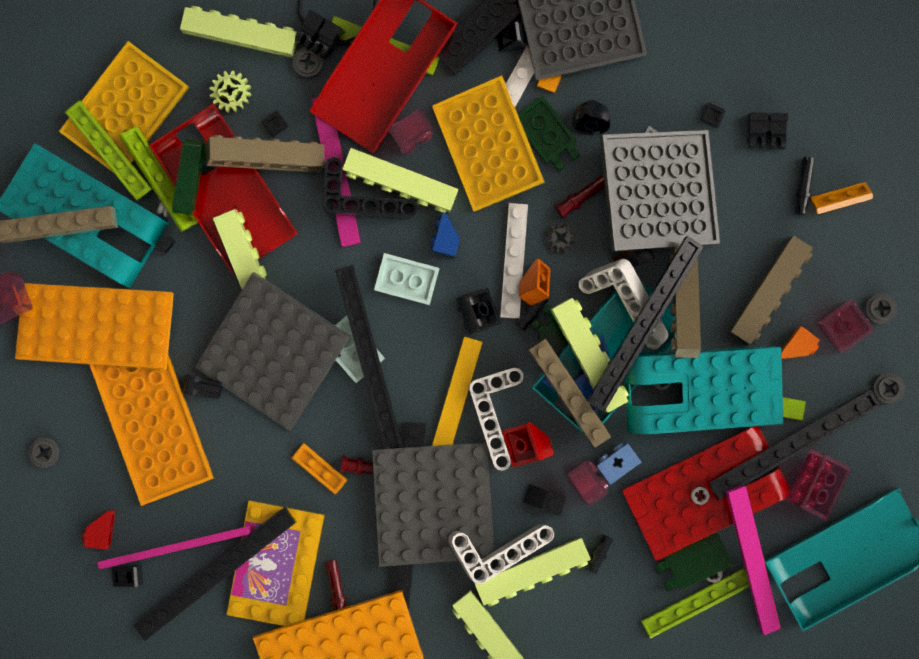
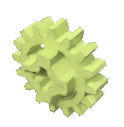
M224 71L223 77L218 74V81L212 80L215 86L209 88L214 92L210 94L211 99H215L213 101L214 105L219 104L221 111L225 107L227 113L230 112V109L237 112V107L244 109L242 104H248L249 101L246 97H251L252 95L250 92H247V90L251 89V86L245 85L248 80L246 78L242 79L241 73L236 76L234 71H231L230 75ZM232 80L238 81L241 85L233 84ZM230 88L233 89L232 95L228 94ZM220 99H227L230 104L224 103Z

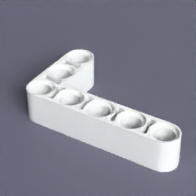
M620 259L594 269L579 281L580 290L586 294H591L614 285L633 322L649 297L633 266L626 259ZM661 319L645 343L648 348L653 350L658 349L668 338V332Z
M511 368L474 380L469 387L493 464L496 469L501 471L508 469L511 462L489 394L520 384L524 376L519 368ZM512 371H517L520 374L519 381L512 382L509 375ZM499 377L502 380V385L499 388H494L491 385L492 378ZM475 383L483 385L484 390L482 393H474L472 388ZM486 401L489 403L490 408L487 412L479 410L478 405L480 402ZM488 419L493 420L496 425L491 431L484 427V423ZM493 438L501 440V446L498 449H494L490 445ZM500 456H504L507 459V464L504 467H499L496 464V460Z
M538 524L480 559L466 534L454 531L449 535L448 541L470 580L477 584H482L552 541L554 532L551 527ZM542 529L547 531V535L544 538H540V531ZM457 536H462L463 542L460 545H455V538ZM526 539H530L531 544L528 548H524L523 543ZM510 549H514V556L507 558V552ZM471 552L472 559L469 562H465L464 556ZM497 559V567L491 568V561ZM481 569V577L475 579L474 572Z

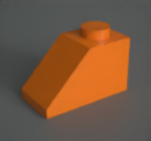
M539 258L533 262L520 281L519 297L530 306L549 298L550 267Z
M797 327L782 347L781 358L787 359L808 356L809 354L813 355L819 347L817 343L820 340L804 327Z

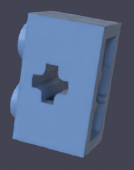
M621 442L613 448L614 452L611 455L604 454L597 460L598 464L595 466L609 485L642 463L628 443L623 445ZM614 458L622 459L620 467L612 465L615 462Z

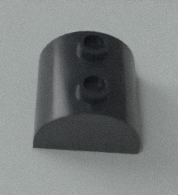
M488 288L456 298L457 310L462 314L464 319L463 325L465 330L469 332V335L501 324Z

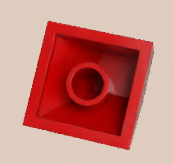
M531 422L501 431L512 467L539 461L554 455L549 436Z

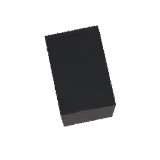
M519 22L512 23L497 36L499 52L528 47L524 27Z
M651 249L623 251L613 256L612 259L614 262L626 259L635 268L655 259Z
M142 565L112 567L113 587H138L142 585Z

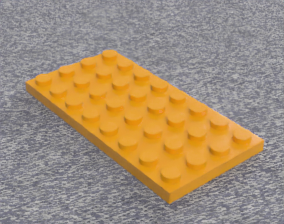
M23 283L15 359L167 369L174 293Z
M169 354L167 369L89 364L141 506L214 479Z
M402 589L253 636L260 659H424Z

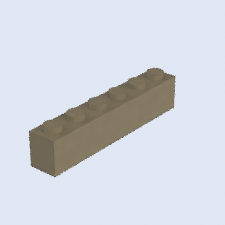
M214 135L209 137L206 143V166L320 173L325 166L324 144H318L317 142L299 143L296 140L281 142L278 139H271L269 141L260 138L243 139L238 136L223 138L221 135Z
M111 206L0 221V242L10 243L118 228L116 210Z
M794 235L789 238L728 332L746 345L756 343L761 335L758 332L762 326L765 328L771 320L769 315L772 311H776L781 304L780 298L783 294L786 296L792 286L789 284L793 278L796 280L801 274L802 270L800 267L812 257L813 254L810 252L813 247Z
M674 247L673 253L669 254V263L679 247ZM698 257L675 293L673 303L670 306V315H674V321H671V332L674 333V338L671 340V350H675V357L699 358L701 351Z
M543 338L527 349L591 446L595 448L611 437L590 404L586 402V398L547 340Z

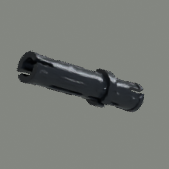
M803 157L799 190L796 192L795 214L807 215L808 202L812 195L810 194L816 160L813 157H808V159Z

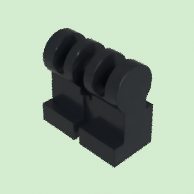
M309 10L302 23L303 26L296 35L295 42L299 45L304 43V48L308 50L312 47L313 53L318 54L320 52V57L327 59L345 31L335 23Z
M749 113V149H755L756 139L759 140V148L764 149L767 141L765 132H769V149H774L775 139H777L779 150H785L788 113H770L769 115L768 113Z

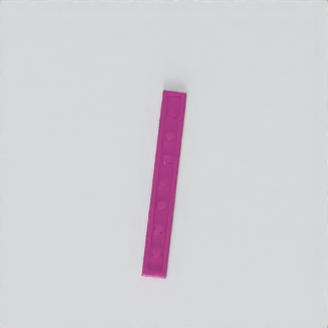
M318 97L311 98L312 104H314ZM315 115L320 143L324 144V162L326 163L331 157L340 159L342 162L341 196H351L348 178L345 176L346 173L343 172L344 159L338 130ZM335 163L328 165L330 171L334 172L339 169ZM335 182L329 183L330 190L333 191L338 188ZM332 201L335 209L337 207V204L334 201ZM353 202L346 203V208L353 211ZM336 216L342 247L361 244L356 217Z
M740 485L727 490L726 496L760 632L766 635L781 629L747 489L745 485Z
M251 526L97 562L98 568L104 569L247 535L252 532Z

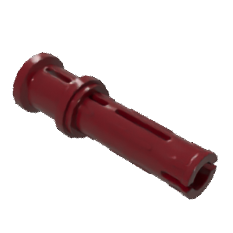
M600 175L596 180L574 195L569 194L567 199L559 205L555 204L554 207L558 214L565 219L566 215L575 209L578 210L581 207L580 204L605 187L604 175Z
M343 455L340 472H355L357 475L362 473L373 474V463L364 461L362 458L353 459Z
M331 560L325 562L332 595L330 604L333 605V610L335 611L346 607L347 597L343 595L338 561Z

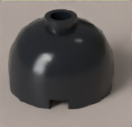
M588 100L581 103L573 113L572 127L575 126L574 130L576 132L594 135L593 132L600 131V134H603L610 128L609 110L604 104L596 100Z

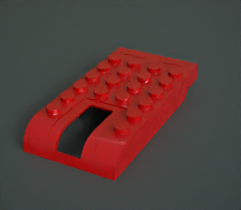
M380 0L309 110L372 153H375L457 26V22L424 0L416 1L430 9L432 13L406 53L389 41L415 0Z
M214 104L149 145L175 187L183 145L176 135L177 132L194 123L206 143L209 137L214 135H221L223 138L235 137ZM218 166L205 175L201 173L193 215L233 275L236 274L213 220L214 217L234 209L242 212L245 219L243 225L245 230L250 231L252 236L251 245L253 248L256 247L260 256L258 260L298 235L257 169Z
M760 426L746 428L621 490L656 561L733 524L727 496L717 500L708 483L770 448ZM779 466L771 474L746 485L753 514L792 494ZM703 487L708 491L709 499L705 504L699 505L691 501V491L694 488ZM698 490L699 493L696 492L695 496L697 501H701V498L704 499L705 495L702 494V490Z

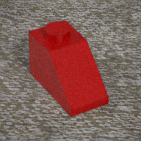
M116 510L105 512L86 527V531L84 530L82 533L83 547L104 550L111 548Z

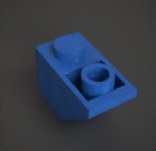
M442 213V217L437 218L435 228L438 229L436 236L433 235L430 247H433V252L455 258L460 237L448 216Z

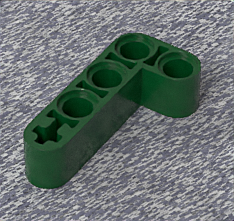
M186 138L183 141L172 206L173 213L191 216L194 214L202 163L206 161V142Z

